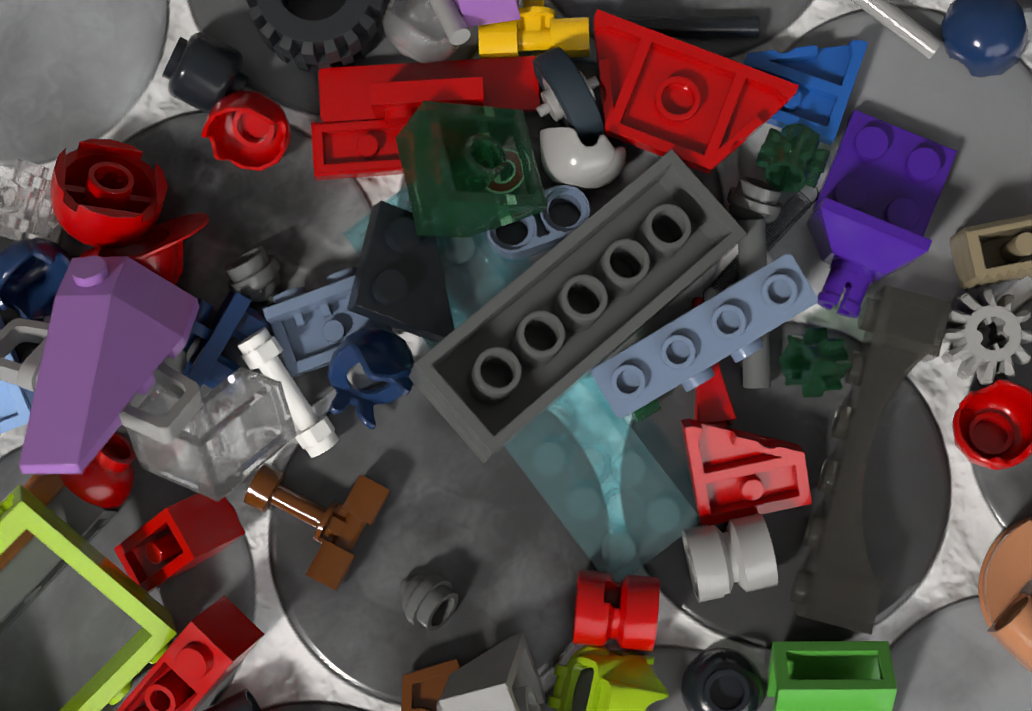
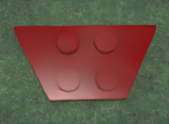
M596 10L593 27L604 135L662 157L672 149L686 166L709 174L792 100L797 92L799 85L604 11Z

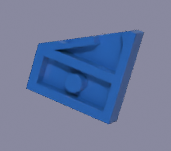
M855 40L850 41L848 45L817 48V45L795 47L793 50L783 53L776 52L775 50L747 53L744 65L799 85L793 99L766 123L831 146L839 129L868 42Z

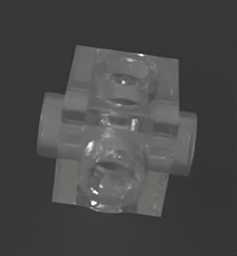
M16 158L14 168L0 165V236L16 241L28 238L29 234L51 238L53 228L59 223L53 213L50 201L51 180L47 179L49 168Z

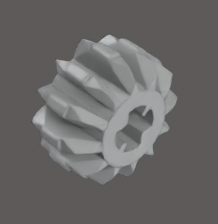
M985 288L979 292L977 300L969 293H965L957 298L959 310L948 308L942 313L941 317L945 323L953 329L937 332L936 339L942 343H952L953 349L945 352L941 358L944 363L952 362L958 358L962 361L957 376L961 379L969 378L976 370L977 378L981 385L992 383L995 374L1003 380H1007L1015 376L1013 363L1024 365L1030 361L1031 355L1020 344L1032 342V331L1021 330L1020 324L1031 317V312L1023 310L1013 314L1011 309L1015 302L1014 295L1006 294L996 303L993 290ZM988 326L991 329L988 338L995 344L984 348L981 345L983 334L978 329Z

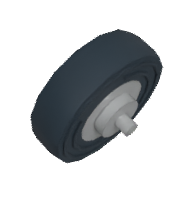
M560 47L550 49L533 59L534 73L542 90L540 93L544 104L536 107L540 117L550 113L555 122L558 121L561 127L574 128L583 145L604 133V126L593 93V89L600 86L596 76L587 80Z

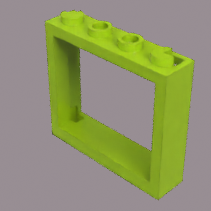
M19 483L0 502V555L27 529L142 626L59 710L101 711L107 704L114 705L118 703L128 693L133 685L134 677L148 662L155 664L174 642L173 637L177 634L172 614Z

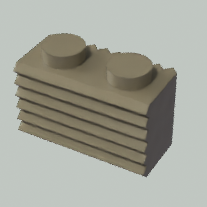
M1032 214L964 227L958 233L950 237V248L959 287L966 291L972 287L977 289L982 285L988 287L993 283L1011 282L1016 278L1019 280L1027 276L1032 278Z

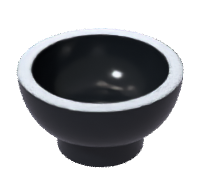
M713 648L699 654L688 665L682 679V698L688 711H758L763 698V682L759 670L746 655L730 648Z

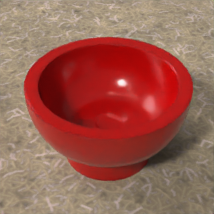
M115 432L82 473L58 474L64 485L80 499L99 507H118L127 500L134 485L135 473L132 464L135 459L134 448L126 438Z

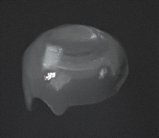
M389 0L383 11L382 25L385 35L395 48L406 57L422 63L445 61L452 57L461 46L450 43L429 0Z

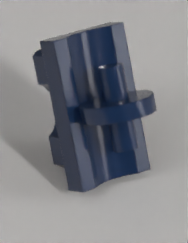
M229 290L208 327L204 326V323L214 306L201 298L198 300L199 310L187 344L182 351L187 354L197 335L201 337L188 359L183 373L184 376L195 381L199 388L204 384L209 388L230 394L242 376L244 368L220 355L229 338L233 336L243 341L256 331L264 327L269 330L271 326L256 310L249 307L251 300L238 292L233 294Z

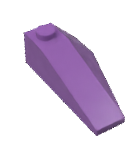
M128 256L72 258L54 300L19 467L23 474H75L83 472L122 424L119 415L136 393L146 395L156 383L153 376L154 371L166 357L175 359L186 346L199 310L197 298Z

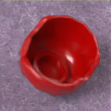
M238 90L222 97L212 108L204 123L201 137L209 138L215 159L230 161L241 169L262 171L280 162L291 141V128L282 107L269 96L256 91Z
M999 379L985 388L969 392L959 403V408L955 411L952 420L954 442L969 462L992 470H1002L1021 464L1032 455V391L1029 388L1009 380Z

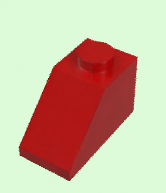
M219 484L166 507L116 546L114 551L128 576L149 594L218 554L246 534L238 520L235 508L228 502Z

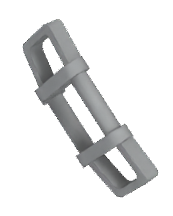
M17 318L11 320L0 331L1 381L35 392L49 323ZM22 342L39 344L22 364L4 359ZM181 351L175 359L170 357L164 359L153 373L156 383L146 395L136 393L119 414L122 421L121 425L164 444H169L177 438L203 405L199 385L183 375L187 364V355L184 351ZM158 384L181 397L172 409L162 417H157L138 409L139 405Z

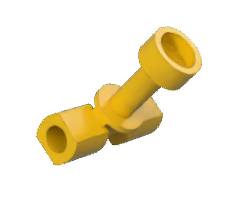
M523 0V7L519 8L520 20L478 26L479 55L481 59L519 56V51L550 50L556 47H560L570 58L590 57L589 17L556 18V11L545 7L544 0Z

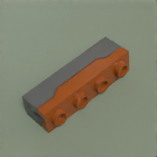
M34 474L24 486L88 542L118 512L115 508L95 506L80 499L64 485L58 474ZM27 529L0 555V636L68 565V563Z

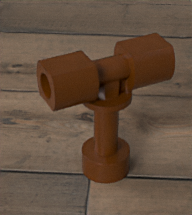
M264 463L252 480L246 492L244 503L263 513L271 505H274L317 528L313 540L322 545L305 575L338 591L357 557L351 554L366 524L373 527L391 491L360 474L345 503L342 504L334 500L327 509L284 486L283 482L286 473Z

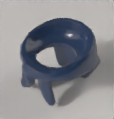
M376 327L360 329L348 335L334 351L328 367L327 375L329 381L337 393L332 400L329 411L332 414H340L351 404L356 406L357 416L367 428L374 429L376 427L374 405L388 404L402 395H408L414 385L409 375L415 361L406 341L391 331ZM360 363L364 372L371 380L385 381L388 384L376 390L360 389L350 383L347 373L352 366Z

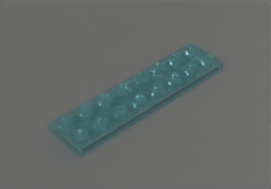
M432 167L386 201L389 204L432 220L455 329L516 279ZM371 213L343 233L359 256ZM422 338L430 349L438 344ZM590 373L504 446L596 569L602 572H610L616 582H621L627 574H633L680 538L683 529L693 528L700 522L698 514L626 420L615 415Z

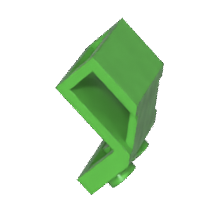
M888 641L772 643L766 683L767 697H775L773 711H892L897 693V685Z

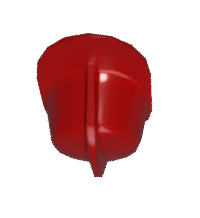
M194 213L177 217L154 226L143 238L134 244L122 248L94 247L80 254L79 258L87 256H128L175 285L183 271V240L204 228L209 222V215L206 213Z

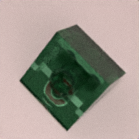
M423 101L396 136L417 235L468 238L542 213L548 207L523 110Z

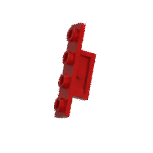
M516 56L321 68L318 72L320 117L322 122L385 119V123L389 125H409L418 122V117L440 115L442 121L463 122L473 119L474 113L475 115L536 112V107L540 106L539 82L534 73L532 62L536 57Z

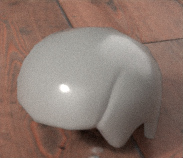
M556 127L540 131V153L544 171L553 182L560 186L570 185L577 187L581 191L595 190L610 184L621 174L626 165L625 146L613 147L606 135H600L596 144L590 142L588 146H585L581 143L574 128Z

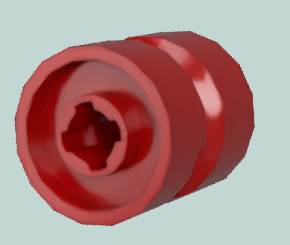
M579 569L572 643L605 646L609 639L612 638L616 639L620 647L624 649L653 651L659 612V577L627 574L621 582H616L610 572Z

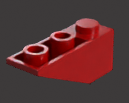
M222 596L186 626L116 711H196L233 672L265 634L227 597Z

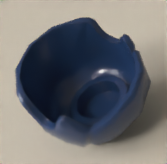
M955 0L950 3L941 24L942 37L944 38L943 44L949 58L959 61L969 70L972 76L979 78L1002 75L1017 64L1028 37L1024 11L1016 0Z
M38 237L15 241L0 251L1 310L5 311L8 309V306L14 309L23 319L37 320L51 315L56 293L72 260L68 253L57 243Z

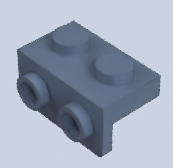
M357 267L347 268L331 274L326 278L327 286L308 293L305 287H296L281 292L273 297L275 305L263 309L266 321L271 324L275 338L283 349L281 354L287 371L292 378L329 365L334 351L348 335L357 330L376 327L393 332L392 327L347 311Z

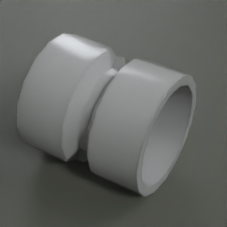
M761 513L730 519L724 533L715 525L709 526L708 524L682 530L686 562L698 602L724 597L725 594L731 593L735 582L746 592L777 586L778 571L774 549L766 522Z

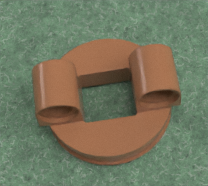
M1032 517L1012 525L995 540L983 560L978 581L980 607L989 627L987 632L1029 672H1032V596L1021 594L1020 590L1032 578Z

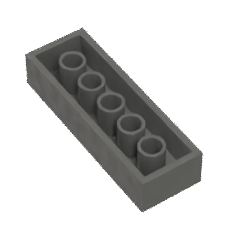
M671 149L415 362L409 378L485 464L586 377L595 367L600 365L723 259L747 233Z

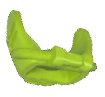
M588 645L577 650L566 665L556 664L554 675H557L553 695H549L547 706L555 708L556 711H572L573 695L581 670L590 667L594 670V676L586 711H646L650 704L667 698L669 693L650 666L654 665L655 657L636 652L608 650L606 647Z

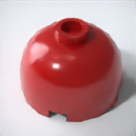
M87 139L80 141L77 150L66 154V149L58 154L50 182V201L53 213L63 229L70 236L84 244L98 248H122L134 244L155 226L160 216L168 188L163 170L157 163L153 170L147 163L141 160L143 152L132 145L112 139Z

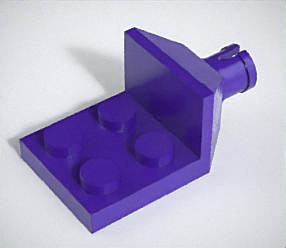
M857 110L852 112L819 191L818 198L806 223L822 262L830 264V271L822 291L817 296L818 305L831 310L833 305L836 306L838 304L843 289H845L844 296L836 313L850 318H858L861 304L872 282H876L910 265L929 251L932 240L923 236L956 156V150Z

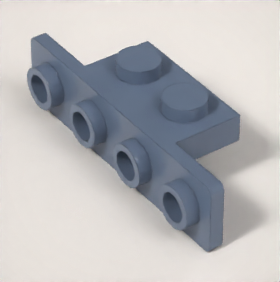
M786 253L595 367L591 374L618 418H624L682 384L686 392L701 385L715 376L711 366L729 355L737 363L765 346L760 338L761 336L818 302V297L794 257Z

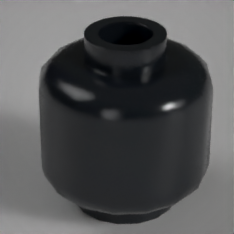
M201 32L193 34L189 40L182 37L179 38L162 74V77L169 79L168 91L170 95L208 114L222 97L238 90H243L249 76L239 72L243 58L237 49Z

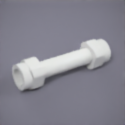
M266 327L251 334L237 345L242 353L241 357L249 369L259 368L299 428L294 437L302 449H306L310 457L314 458L333 447L339 441L334 432V426L326 415L319 417L316 415L277 356L283 349L276 338L270 335Z

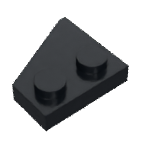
M382 200L372 207L347 311L436 343L441 342L455 330L432 220Z

